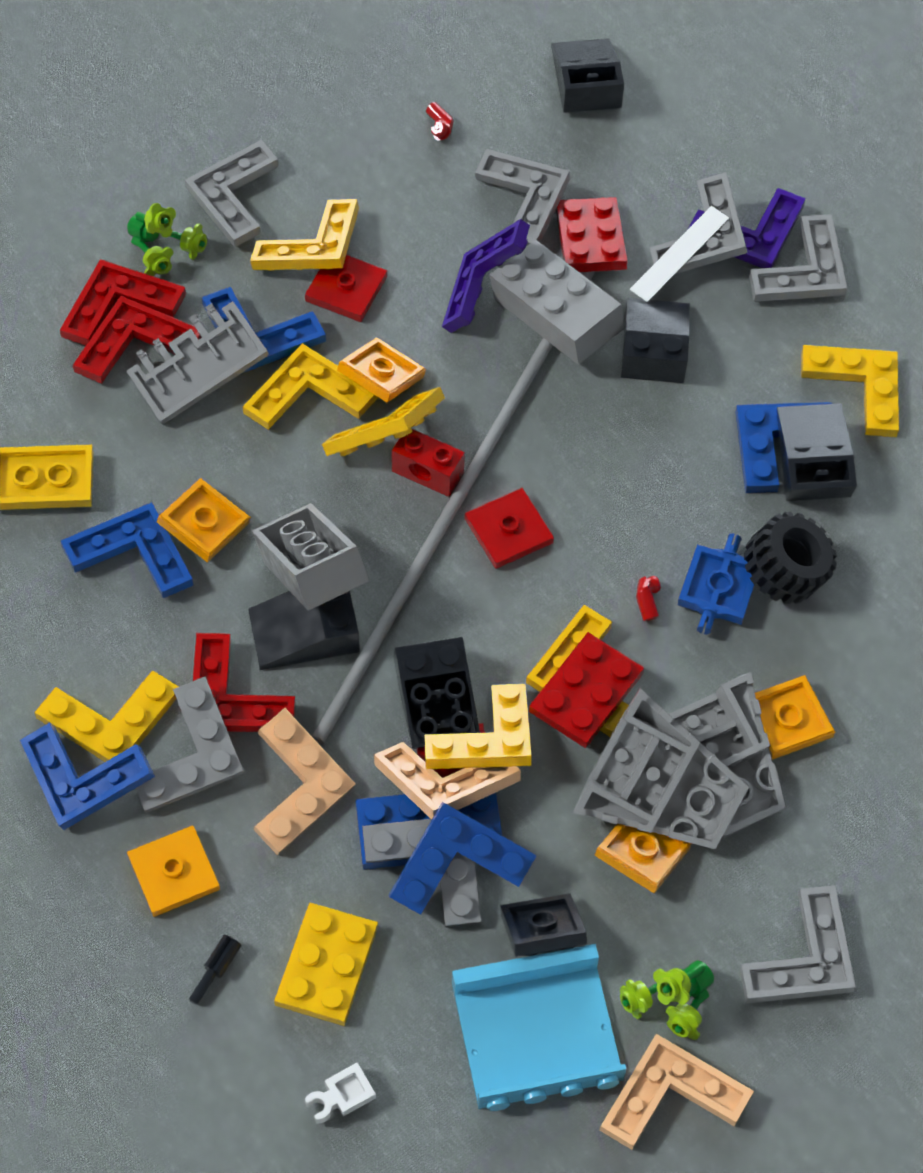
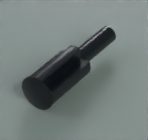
M225 934L222 936L204 964L207 971L189 997L190 1002L199 1004L215 977L221 978L242 947L236 939Z

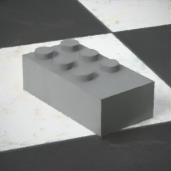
M536 239L526 246L521 254L513 256L490 274L494 299L578 365L624 329L621 303Z
M312 503L252 530L266 567L308 611L369 582L357 546Z

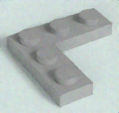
M260 140L185 179L187 190L234 247L261 233L259 224L232 191L277 168L278 159L266 144Z
M489 149L485 150L475 171L476 180L527 193L513 223L522 219L530 225L526 238L528 239L527 246L535 239L541 242L570 181V171Z
M726 172L698 180L697 184L704 212L713 206L729 217V219L675 274L748 253ZM677 240L650 247L653 264Z
M832 214L801 216L800 228L808 266L750 270L749 279L754 302L846 296L847 284Z
M206 677L173 689L198 752L153 770L155 777L136 788L146 813L244 774Z
M431 819L362 826L366 863L409 859ZM457 852L440 881L445 927L481 923L475 863Z
M835 885L804 888L798 892L810 957L741 964L740 974L746 1004L854 992L856 985Z

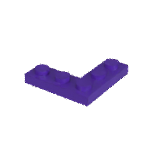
M777 188L756 230L741 226L748 253L735 256L734 258L760 268H772L804 207L806 198ZM698 209L688 229L705 213L704 211Z
M519 219L464 254L442 324L444 329L452 333L471 323L475 316L474 307L476 300L482 292L481 284L484 275L492 268L501 266L515 254L519 255L524 251L528 243L526 238L530 228L529 224Z

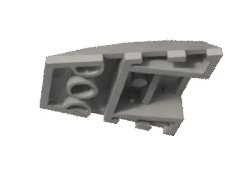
M751 672L722 684L716 693L669 713L749 786L748 791L724 832L723 838L786 808L775 763H772L768 736L764 732L760 716L762 712L759 700L755 697L754 681Z
M640 688L623 713L592 770L573 813L716 849L749 786Z

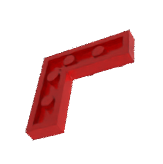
M100 259L60 328L61 337L87 345L110 312L116 299H119L120 296L174 318L186 296V288Z
M120 296L74 362L73 369L75 373L102 384L133 338L153 346V341L159 338L166 350L175 355L168 343L189 329H192L198 340L201 339V336L195 327Z
M196 633L193 681L206 677L228 732H259V729L284 708L295 718V696L227 694L231 634Z

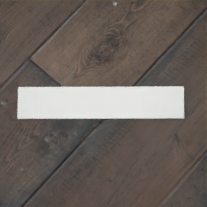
M711 206L630 290L648 302L729 217Z

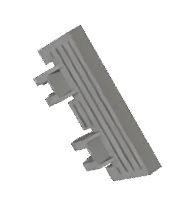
M233 301L222 308L228 318L227 322H224L212 303L206 307L207 314L218 326L210 333L206 331L199 317L195 314L189 319L201 336V339L198 340L192 329H189L168 343L175 356H170L159 338L153 341L155 350L165 361L158 367L154 368L151 359L142 349L136 352L149 373L145 375L138 364L126 372L162 425L269 355L267 349Z

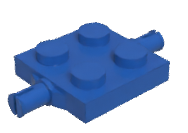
M734 533L728 535L724 549H711L697 544L678 599V606L702 614L697 627V631L701 634L705 623L707 625L704 634L708 635L711 633L715 618L742 625L755 586L750 579L752 577L751 573L747 572L745 568L748 562L737 553L742 538L736 535L732 545Z

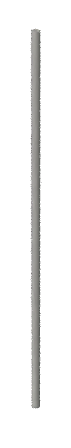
M596 271L581 272V274L591 280ZM543 338L313 734L312 737L318 744H324L550 352L553 345Z

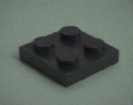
M571 893L500 905L501 918L515 957L523 955L533 956L540 952L557 949L565 950L587 944V933Z

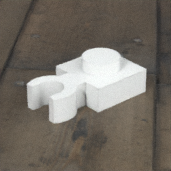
M355 1063L326 1079L325 1086L328 1091L325 1093L320 1091L310 1093L305 1098V1104L307 1107L312 1106L314 1103L324 1105L323 1111L314 1115L316 1124H321L330 1118L334 1109L338 1108L344 1117L376 1099V1094L359 1064Z

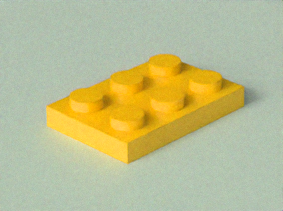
M92 444L0 447V510L92 507L94 454Z
M309 902L274 1000L275 1006L345 1026L378 929V922Z

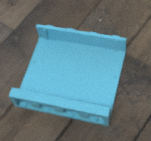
M596 944L452 971V987L478 1109L488 1108L490 1111H499L509 1107L510 1103L524 1100L526 1104H535L544 1101L548 1095L561 1093L563 1097H570L582 1093L584 1088L597 1086L598 1089L605 1090L616 1087L617 1084H620V1081H624L626 1065L620 1063L597 969L599 955Z

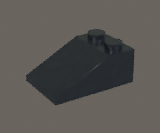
M638 298L627 299L621 378L684 383L688 362L690 303L649 300L646 302Z
M290 591L248 609L260 670L360 652L359 631L350 591L309 611Z

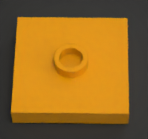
M376 337L341 360L337 371L388 403L423 379L426 369Z
M200 478L158 516L157 523L208 563L249 524L251 517Z
M806 675L755 693L762 712L760 716L764 732L767 733L770 743L769 751L772 760L834 737L835 730Z
M617 824L598 846L594 856L655 894L690 850L692 843Z
M193 825L127 851L128 858L153 917L220 890V885Z

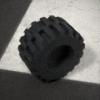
M784 512L782 515L780 513L775 515L751 537L745 547L747 551L744 552V560L748 562L745 568L752 575L751 581L753 584L757 583L760 586L759 591L764 595L768 593L770 599L776 602L781 599L783 604H790L792 602L798 604L803 600H807L832 577L837 565L834 561L837 554L836 550L831 547L833 545L831 538L826 537V531L822 526L819 528L815 525L816 521L811 518L805 519L803 514L796 513L793 515L792 512Z

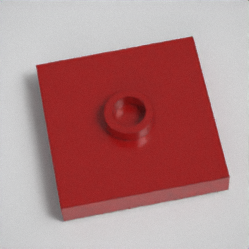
M346 255L343 268L320 269L305 293V301L362 322L387 279L388 271Z
M523 487L465 513L467 524L495 569L554 543L552 533Z

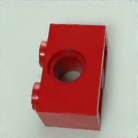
M412 429L410 434L399 438L392 449V472L447 497H450L464 474V451Z

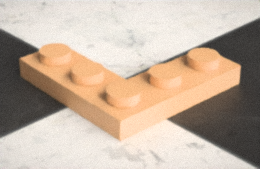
M286 708L280 711L258 732L304 783L253 829L276 855L281 853L356 785Z
M404 742L374 754L375 766L431 820L442 801L459 810L521 781V770L517 766L463 768L442 778L433 769H426V762Z
M656 1034L601 1124L599 1131L633 1150L669 1088L735 1127L754 1091Z

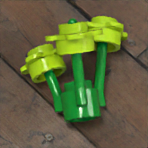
M153 203L146 214L138 211L130 218L127 231L133 237L131 243L145 253L143 256V264L146 266L144 274L155 276L156 274H167L172 269L170 260L173 250L170 247L163 249L160 246L149 248L145 242L156 240L159 233L165 238L172 237L180 240L181 250L189 252V258L194 260L198 253L204 251L207 245V236L202 231L203 226L196 224L194 228L187 227L183 233L173 231L171 227L173 219L176 217L175 209L172 207L163 208L159 203Z
M696 960L685 969L673 968L667 972L663 969H657L653 973V979L656 984L648 988L642 981L634 982L631 979L626 981V986L620 987L621 1003L628 1013H632L636 1019L641 1018V1013L647 1012L648 1008L652 1007L653 1000L651 995L658 992V1000L664 1005L678 1002L679 1004L676 1007H667L666 1013L669 1015V1020L666 1024L677 1036L683 1038L688 1036L692 1040H697L700 1037L697 1028L702 1022V1017L697 1009L702 1002L709 998L707 988L714 983V975L704 962ZM691 996L694 997L690 1005L686 1004Z

